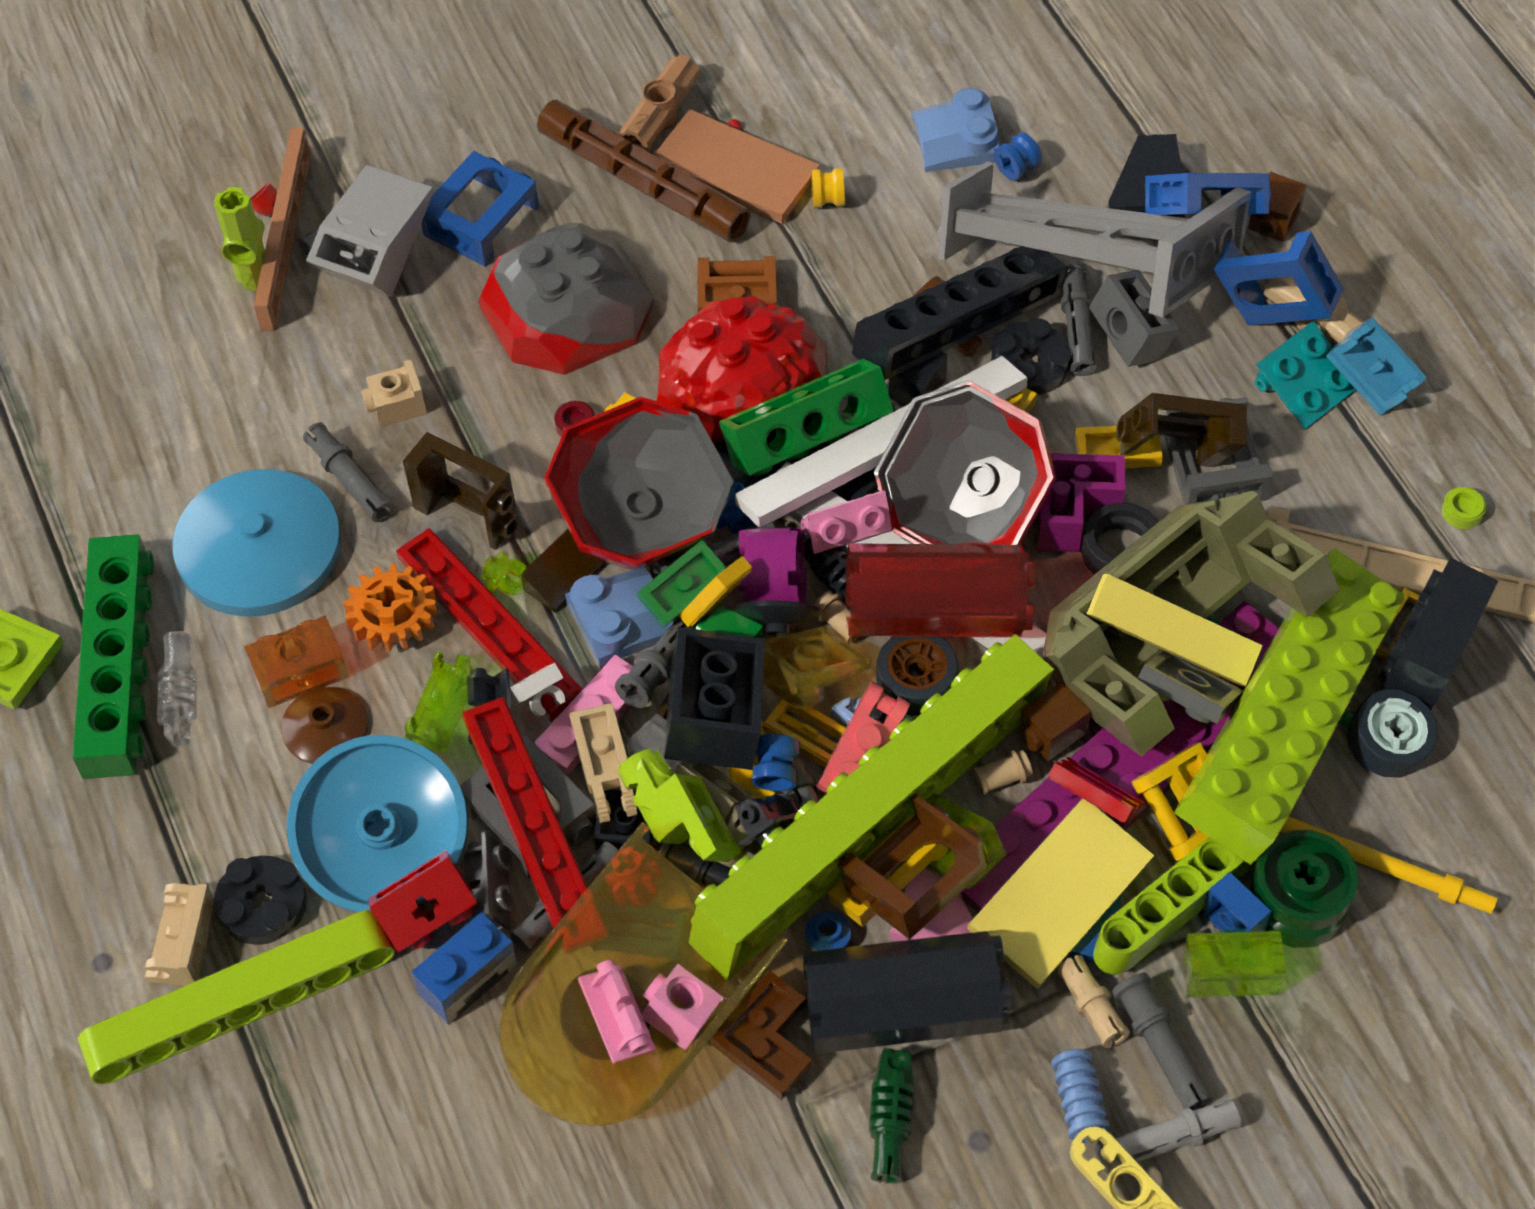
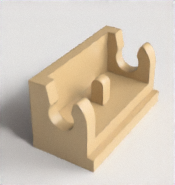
M172 883L165 885L163 893L165 895L164 909L152 957L147 959L145 965V979L147 982L185 986L199 979L215 912L214 898L207 884L187 885Z

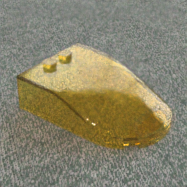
M644 822L641 823L523 965L506 993L500 1013L499 1040L501 1053L515 1085L537 1108L556 1119L581 1126L617 1124L636 1117L655 1105L672 1088L788 942L782 936H779L726 981L688 943L692 928L691 919L696 909L695 900L704 889L643 840V837L650 829ZM614 959L616 965L622 966L642 1014L650 1002L643 995L659 973L667 978L676 965L679 964L723 996V999L686 1050L644 1020L656 1050L613 1064L578 978L598 972V964ZM671 1000L677 1007L684 1009L682 1004L675 1000Z

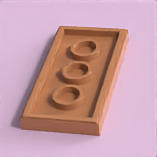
M691 109L688 110L654 154L749 210L783 224L812 185V170L820 169V164Z

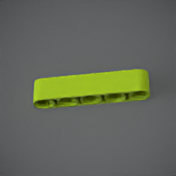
M1207 838L1106 920L1102 925L1094 947V962L1101 970L1109 974H1123L1204 908L1209 889L1229 872L1239 880L1255 866L1259 857L1250 865L1212 838ZM1206 865L1214 866L1219 871L1211 870ZM1174 890L1183 891L1188 897L1180 896ZM1142 916L1152 917L1157 923L1148 922ZM1109 942L1120 943L1126 949L1115 948Z

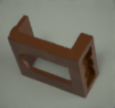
M917 794L911 797L915 815L863 862L850 852L838 863L845 890L909 940L987 868L983 851L984 843L978 833L968 826L962 828L950 819V816L943 807L935 802L929 804ZM930 844H942L950 848L955 854L954 865L916 902L887 880L892 873L922 847Z

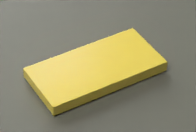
M1082 798L969 923L967 929L971 933L989 931L990 936L1000 935L1003 944L1004 961L1038 989L1150 863L1154 855L1096 806Z

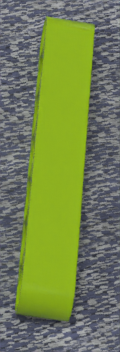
M363 910L96 1023L79 1034L77 1038L92 1082L101 1085L109 1084L373 971L388 963L393 958L395 950L371 910Z

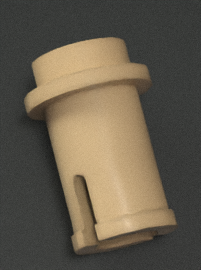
M827 591L814 604L821 609V615L817 617V620L820 622L826 621L848 644L854 643L863 635L868 624L842 602L843 596L841 594H833L831 591Z
M1010 750L1007 757L973 769L976 783L983 795L1015 781H1019L1021 784L1025 783L1026 777L1033 775L1031 764L1023 750L1017 753L1014 750Z

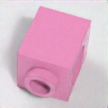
M677 964L667 978L659 973L644 993L643 997L650 1002L643 1011L642 1017L646 1022L686 1050L723 999V996ZM671 1000H675L682 1004L684 1009L677 1007Z

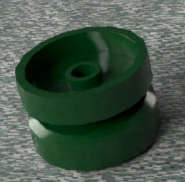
M1291 830L1278 835L1275 841L1260 855L1249 889L1271 910L1265 934L1272 940L1292 948H1313L1330 941L1343 928L1359 884L1357 865L1348 850L1331 836L1314 830Z

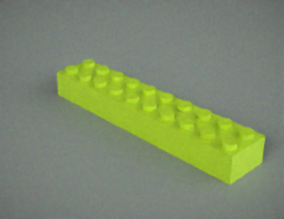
M1016 634L1003 645L1000 642L994 643L982 656V663L973 670L969 667L962 670L953 680L952 688L943 696L940 693L934 694L923 705L920 711L922 714L912 722L909 719L902 721L891 733V740L882 748H879L877 745L870 748L860 759L859 767L850 775L843 772L837 776L827 788V794L818 802L812 799L804 804L794 817L795 822L785 830L778 827L771 832L762 843L761 847L763 849L755 856L750 858L748 855H745L738 860L728 873L730 877L717 887L713 883L706 887L695 900L696 909L691 919L692 928L688 943L728 981L828 894L827 892L842 879L838 863L850 852L860 860H863L904 820L911 815H915L911 797L914 794H917L931 804L1020 726L1022 709L1044 694L1054 668Z

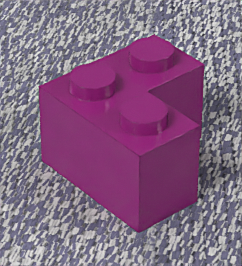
M1050 453L1056 481L1037 515V550L1080 551L1083 517H1090L1094 511L1104 505L1124 502L1125 455Z

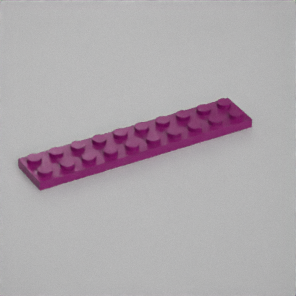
M1243 601L1217 625L1263 645L1249 677V682L1279 628ZM1212 673L1213 675L1225 680L1226 682L1238 687L1243 691L1246 688V686H1240L1236 683H1233L1223 677H1220ZM1172 699L1170 701H1162L1175 729L1143 756L1138 755L1118 738L1102 728L1070 758L1145 802L1139 815L1126 822H1121L1101 810L1123 830H1126L1150 808L1143 793L1137 794L1131 781L1193 744L1200 742L1208 754L1232 710L1218 723L1212 721L1203 723L1189 716L1185 712L1186 707ZM1050 777L1042 782L981 838L984 843L983 851L987 868L961 892L963 895L962 899L979 913L1082 800L1081 797L1049 779ZM1166 779L1158 784L1163 794L1171 789ZM954 863L943 872V876L952 868Z

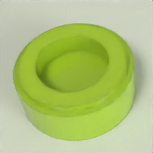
M1454 488L1445 496L1441 508L1442 516L1448 524L1455 528H1474L1483 519L1486 511V501L1478 491L1472 488Z

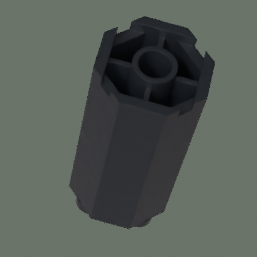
M989 931L803 952L804 980L808 981V984H806V1003L814 1053L820 1054L1002 1032V1026L1009 1025L1008 1007L1012 1006V997L1008 978H1001L1000 963H1004L1001 936H990Z

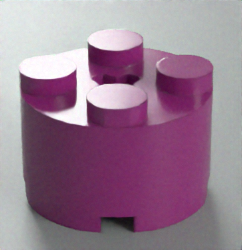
M786 527L740 530L739 551L752 566L751 572L737 586L738 591H743V603L766 600L806 603L807 568L803 566L802 554H806L802 529Z

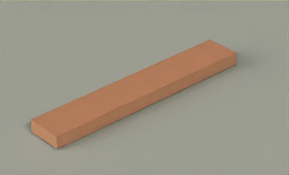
M291 127L253 305L260 330L274 331L277 326L312 154L306 130L300 127Z

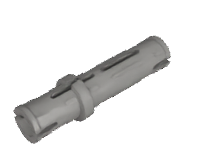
M1231 1097L1193 1111L1190 1108L1180 1110L1179 1116L1127 1133L1124 1136L1115 1138V1140L1136 1162H1140L1188 1144L1191 1147L1203 1144V1139L1223 1131L1239 1128L1242 1124L1234 1101L1232 1102ZM1100 1142L1096 1144V1151L1099 1161L1105 1167V1173L1108 1174L1123 1163L1115 1157L1113 1162L1109 1164L1101 1156L1100 1152L1104 1145Z

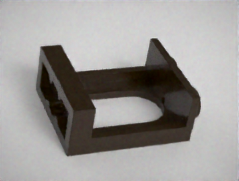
M1151 393L1119 419L1116 427V439L1120 442V455H1125L1126 457L1155 435L1197 440V465L1214 467L1246 446L1247 405ZM1158 410L1212 417L1207 420L1159 415Z
M426 432L403 460L414 509L428 515L443 496L484 517L490 548L496 550L504 538L507 539L512 536L519 521L510 473ZM445 459L493 482V486L487 493H484L448 475Z

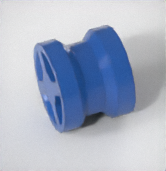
M1020 132L1012 138L1010 144H1002L995 149L994 159L1001 173L1006 178L1016 181L1024 175L1026 169L1033 170L1041 164L1042 154L1035 140L1030 135Z

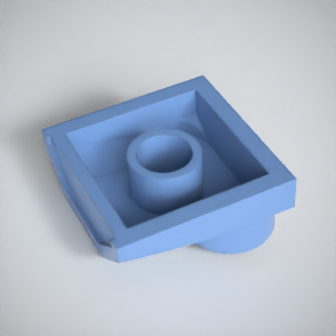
M975 88L962 89L953 96L950 102L911 111V119L914 120L925 172L982 165L987 161L996 163L994 151L999 147L997 126L990 100L983 91Z
M644 568L631 570L608 578L597 575L584 576L573 584L570 592L565 594L566 603L599 667L605 666L614 655L622 659L654 646L673 623L672 621L663 628L636 597L637 593L653 580L651 574Z

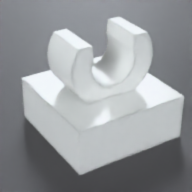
M555 663L542 668L510 687L518 703L530 698V709L538 717L546 713L540 702L543 694L551 695L557 705L565 702L562 690L552 685L563 678Z

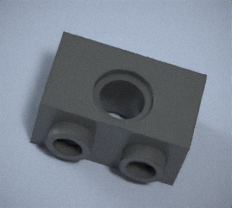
M1140 270L1108 275L1089 305V309L1128 367L1159 361L1180 330L1170 314L1162 318L1149 313L1152 288Z

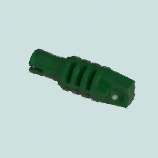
M886 1048L882 1050L872 1083L869 1133L871 1134L870 1137L875 1140L871 1179L881 1183L882 1176H886L885 1184H895L902 1181L903 1142L907 1141L908 1137L911 1136L914 1093L911 1053L903 1050Z

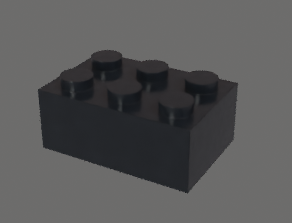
M1451 557L1443 572L1434 569L1377 677L1384 681L1381 690L1396 689L1415 695L1431 711L1449 681L1498 580Z
M678 627L671 663L664 759L753 770L761 734L765 638Z

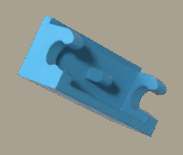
M1373 317L1349 331L1326 355L1379 415L1384 414L1390 408L1404 401L1408 397L1406 393L1419 386L1427 378Z

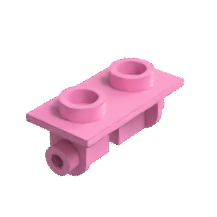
M884 490L816 512L807 513V518L800 521L804 535H810L814 554L892 530L887 496Z
M609 959L597 965L598 972L578 978L613 1064L656 1050L621 965H616L614 959Z

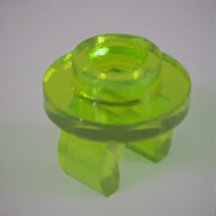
M499 551L495 557L490 555L487 558L481 572V579L486 580L485 587L490 592H494L498 587L504 594L514 596L521 589L522 584L513 581L508 574L520 577L526 569V565L518 560L508 561V553Z

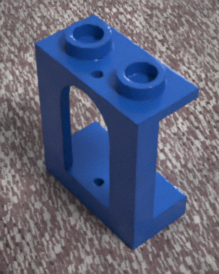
M473 151L432 195L421 222L423 235L486 267L494 258L492 245L494 237L523 205L534 210L538 209L539 201L536 181L532 180L525 173H518L502 165L492 157H486ZM473 180L502 193L475 224L446 210Z
M1178 173L1146 176L1145 213L1157 215L1198 214L1201 212V190H1221L1222 198L1235 188H1242L1251 191L1248 215L1269 214V202L1271 200L1269 173Z
M1311 231L1297 233L1287 252L1242 257L1233 240L1227 241L1214 267L1218 279L1222 282L1247 325L1331 318L1344 291V287ZM1292 276L1306 300L1263 305L1266 296L1263 295L1264 292L1257 280Z

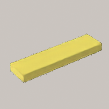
M1103 574L1086 614L1240 686L1247 685L1263 646L1109 574Z

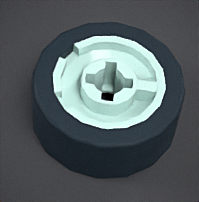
M1383 689L1370 694L1352 715L1347 728L1348 746L1355 759L1368 771L1382 777L1400 778L1414 773L1434 750L1438 738L1436 719L1429 707L1415 695L1402 690ZM1391 729L1398 733V738L1394 737V732Z

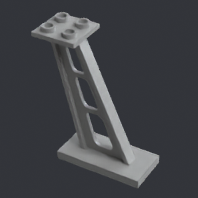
M987 161L945 185L940 198L942 215L941 225L937 233V240L939 242L938 259L946 260L980 238H986L1154 273L1149 313L1163 318L1218 279L1214 267L1227 241L1233 240L1240 254H1242L1251 191L1235 188L1188 219L991 193L994 163ZM1057 227L1073 228L1103 233L1098 235H1091ZM1119 236H1134L1157 239L1159 241L1158 247L1115 238Z

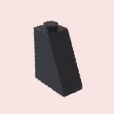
M1176 134L1137 136L1110 196L1107 208L1145 213L1146 176L1182 173ZM1182 214V215H1164V216H1172V217L1185 218V214Z

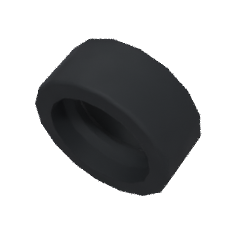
M1131 503L1107 504L1094 511L1085 523L1081 554L1085 566L1095 575L1115 558L1105 553L1098 546L1097 540L1099 535L1108 530L1125 529L1142 536L1159 521L1150 511Z

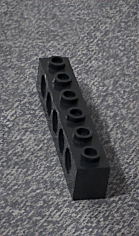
M1024 246L1014 248L995 259L986 261L960 275H955L941 284L925 289L915 296L902 302H897L887 309L858 321L855 329L852 354L859 360L865 359L880 366L884 380L1059 297L1067 265L1048 251Z

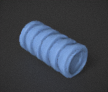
M1083 1049L1064 1051L1051 1061L1052 1069L1056 1072L1054 1075L1055 1082L1059 1085L1057 1089L1058 1094L1063 1099L1061 1107L1063 1112L1066 1113L1064 1119L1066 1125L1070 1127L1068 1129V1136L1071 1140H1074L1077 1134L1085 1128L1098 1127L1107 1132L1111 1129L1109 1121L1105 1119L1107 1112L1106 1108L1102 1106L1104 1102L1102 1093L1098 1092L1100 1084L1098 1079L1095 1078L1097 1075L1095 1066L1091 1064L1093 1062L1092 1053Z

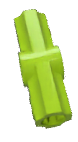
M228 187L222 193H217L214 199L215 211L224 237L221 253L226 260L231 262L236 281L240 282L244 289L257 290L265 253L262 241L265 225L262 220L255 216L251 198L243 192V188Z

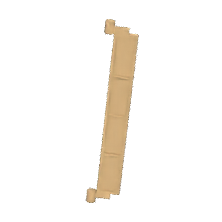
M1270 506L1267 517L1271 521L1326 555L1334 547L1399 591H1403L1406 588L1420 595L1433 570L1436 569L1443 572L1448 560L1288 523L1291 510ZM1469 566L1498 580L1484 611L1535 623V581Z

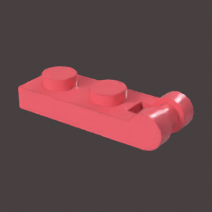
M872 681L864 692L816 785L817 789L827 794V788L832 781L843 772L850 775L859 767L860 759L870 748L875 745L882 748L891 740V733L905 716L910 702L899 696L897 699L890 697L883 692L884 687ZM873 707L887 714L883 723L869 716Z

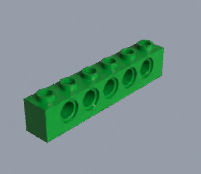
M139 534L89 538L72 755V759L82 779L133 776L136 772V759L143 756V739L141 733L138 732V722L145 719L146 713L145 700L143 695L140 694L141 683H146L148 679L147 662L142 656L143 647H148L150 643V631L148 623L145 621V611H150L152 608L151 589L147 585V575H153L154 559L152 551L145 550ZM114 689H118L117 691H115V692H113V693H109L110 691H112V690H114ZM116 726L110 731H105L109 727Z

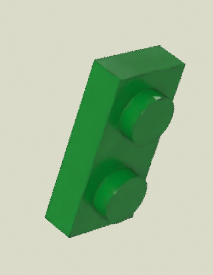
M701 540L642 588L636 597L662 627L665 628L726 567L706 543Z

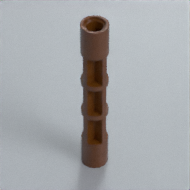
M556 99L551 100L540 112L537 121L539 133L727 242L734 243L747 229L751 217V212L748 208Z

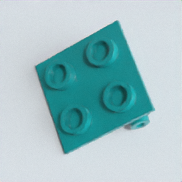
M1314 321L1259 361L1256 366L1260 371H1258L1257 378L1254 380L1256 387L1261 392L1275 390L1303 429H1306L1356 390L1326 357L1333 349V346Z

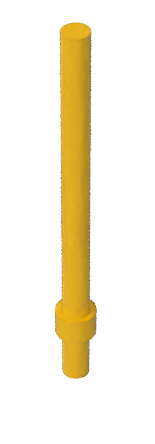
M1288 816L1280 830L1282 833L1291 830H1314L1331 836L1348 850L1354 861L1438 894V899L1453 905L1458 901L1492 915L1498 900L1495 896L1464 885V879L1446 873L1445 877L1290 816Z

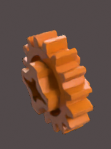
M391 564L389 571L385 573L376 566L374 567L373 577L369 578L361 574L358 576L361 586H349L348 588L350 599L344 600L343 603L349 630L353 629L355 639L358 642L366 638L369 649L373 650L379 643H384L386 652H391L393 643H400L404 650L408 649L409 638L413 637L421 642L423 640L421 629H433L434 627L432 616L438 615L433 586H428L424 574L415 577L411 566L404 569L402 573L397 571L396 564Z

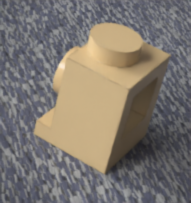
M411 359L404 361V367L366 377L368 388L361 390L367 413L376 412L380 427L427 414L422 389Z

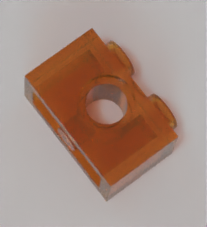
M326 615L315 620L303 621L296 627L281 633L263 636L256 642L244 646L268 709L295 699L312 689L326 687L349 678L342 652ZM294 657H301L298 660L290 661Z

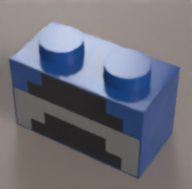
M481 912L411 971L419 996L449 1025L518 964L512 941Z

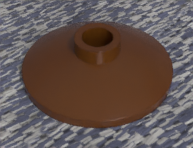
M321 687L303 693L286 709L281 723V734L287 749L298 759L311 764L333 747L345 741L366 736L368 731V716L362 702L351 692L337 687ZM321 716H329L324 721H316V719Z

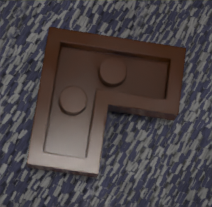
M770 970L710 1036V1044L776 1097L783 1100L812 1067V1059L780 1035L806 1006V997Z

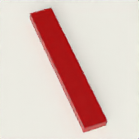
M430 528L396 550L397 558L406 568L408 566L413 568L415 577L421 574L426 576L428 586H433L436 600L502 670L505 668L509 669L510 679L515 684L550 664H556L563 678L552 685L562 690L565 702L557 705L551 695H542L540 702L546 712L544 715L550 721L557 718L583 690Z
M502 697L463 711V721L564 955L607 939L608 932L505 698Z

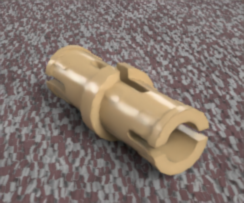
M1081 955L1074 957L1076 964H1074L1071 957L1059 965L1057 973L1062 977L1077 1003L1074 1007L1080 1016H1086L1104 1048H1111L1112 1043L1110 1039H1112L1115 1046L1120 1044L1128 1037L1130 1031L1110 1003L1111 994L1105 986L1098 984Z

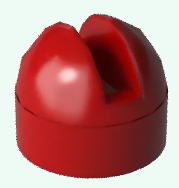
M270 182L251 197L254 211L262 216L273 215L278 190Z

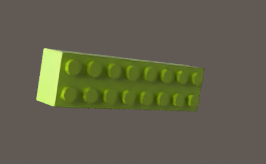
M1334 547L1326 556L1340 591L1309 617L1304 616L1291 607L1174 814L1250 865L1275 841L1282 826L1285 824L1329 742L1336 725L1406 597L1405 594Z

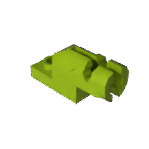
M651 748L637 752L620 764L617 772L627 790L636 787V795L632 797L633 802L639 808L650 831L659 843L681 844L689 839L693 850L706 861L729 862L741 852L700 776L676 774L663 759L660 751L657 750L653 753Z

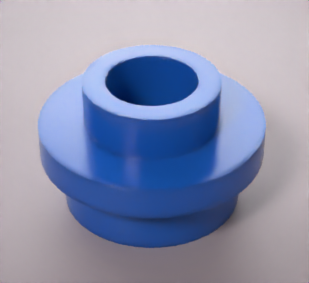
M819 912L812 916L806 925V942L813 951L845 948L848 946L851 938L850 925L846 918L837 912ZM825 927H831L836 930V933L832 936H824L820 933V930Z

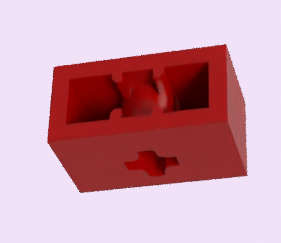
M447 849L369 897V908L398 953L407 947L414 951L424 946L433 939L432 931L447 922L450 926L462 922L473 913L471 907L477 904L475 893ZM423 896L427 901L434 899L432 901L434 910L428 913L424 908L416 910L418 907L417 898Z

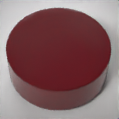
M569 401L562 404L554 415L555 428L558 435L562 436L565 427L595 416L593 409L582 401Z

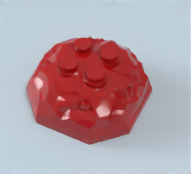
M755 296L711 302L684 324V327L680 328L664 347L660 349L656 401L696 413L713 443L725 442L719 421L828 374L826 342L801 316L788 307L770 304ZM776 428L768 434V437H771L776 432Z

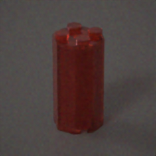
M848 543L849 556L846 559L845 588L846 606L850 607V616H846L848 636L1012 637L1016 634L1018 637H1022L1023 630L1033 629V606L1028 604L1027 588H1034L1035 564L1030 562L1029 552H1024L1021 545Z

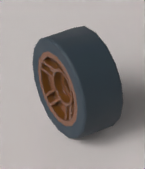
M925 630L901 632L892 636L880 649L876 661L877 684L884 687L883 692L890 697L897 699L899 696L910 702L906 714L912 716L922 714L920 711L923 705L934 694L940 693L943 696L952 688L951 684L958 675L959 670L957 654L950 643L936 633ZM916 670L917 674L921 676H913L911 675V671Z

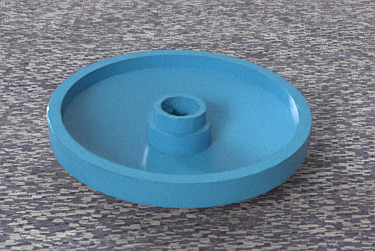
M249 470L218 480L201 491L188 504L181 514L174 531L173 557L185 587L204 605L219 612L235 616H263L278 613L301 603L325 583L334 570L339 558L342 542L341 529L336 511L330 499L311 481L299 475L281 470Z
M369 735L354 738L325 752L307 769L300 779L292 795L287 814L288 846L299 873L308 885L322 898L341 909L353 913L371 910L369 908V897L446 849L458 867L468 839L469 819L467 804L460 785L451 770L437 755L426 747L414 741L391 735ZM423 896L418 897L417 905L422 904L426 899Z

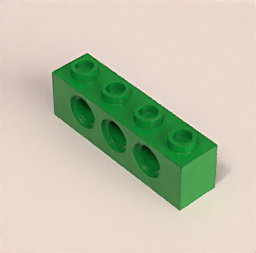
M861 359L723 419L719 423L733 466L749 476H759L770 472L774 464L786 459L794 460L804 457L810 452V448L822 443H835L844 438L846 432L858 427L864 428L881 419L882 416L894 411L881 367ZM848 397L846 408L840 412L839 408L842 400ZM812 412L810 424L803 428L805 417ZM776 428L774 440L767 444L768 434Z

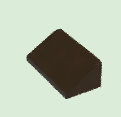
M567 528L522 572L523 590L555 613L566 602L565 594L571 591L573 584L584 576L593 575L606 562L582 553Z

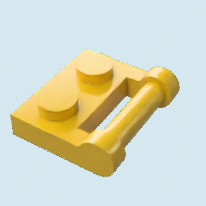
M1200 742L1191 745L1159 766L1131 781L1137 794L1143 793L1172 846L1169 850L1176 861L1183 859L1209 836L1194 826L1193 828L1196 833L1189 837L1187 836L1158 784L1166 779L1180 803L1207 756Z

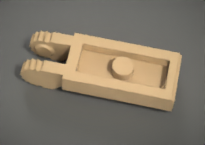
M613 703L570 712V721L589 794H593L600 823L610 821L611 814L604 791L618 787L621 790L623 810L627 816L637 815V807L632 799L634 796L633 790L625 788L617 772L620 764L627 759Z

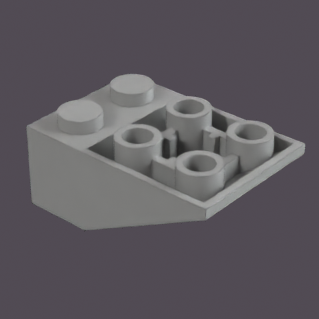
M366 165L320 225L306 262L328 275L392 297L435 188Z

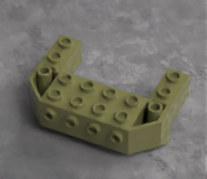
M1254 491L1221 499L1179 505L1050 611L1042 657L1054 668L1052 677L1058 685L1060 682H1063L1091 711V719L1138 755L1143 756L1175 729L1158 693L1136 678L1143 666L1163 650L1086 615L1103 574L1112 575L1204 619L1250 581L1306 617H1309L1340 589L1326 554L1268 519L1260 497Z

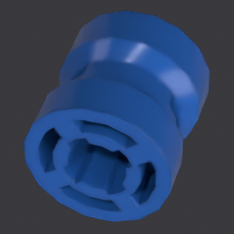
M764 734L760 736L756 752L758 764L753 768L752 773L753 785L763 790L779 792L789 791L796 787L797 770L794 768V761L799 757L800 743L796 738L783 734Z

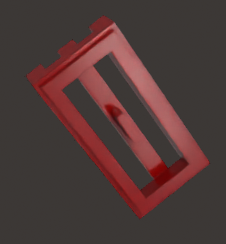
M1067 757L1065 760L1062 759L1060 762H1055L1048 775L1049 779L1121 822H1126L1138 816L1145 803L1070 757Z

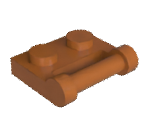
M764 256V260L710 261V257H698V312L714 301L755 296L760 300L777 305L776 256Z

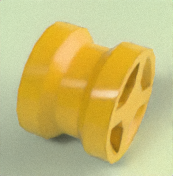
M834 168L829 173H823L820 169L812 170L814 208H822L826 203H833L837 207L845 206L843 168Z

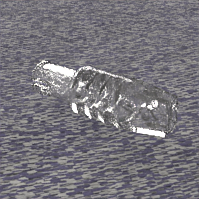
M172 631L164 635V666L161 667L157 674V722L160 726L164 725V736L173 747L189 744L191 720L197 718V673L191 666L192 638L190 634L184 631Z

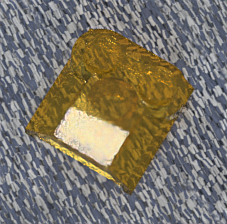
M825 626L765 639L763 684L797 709H810L814 707L815 704L823 701L825 689L838 685L871 668V659L865 658L831 633Z

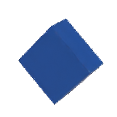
M1230 872L1209 889L1203 910V915L1243 953L1264 936L1271 910Z

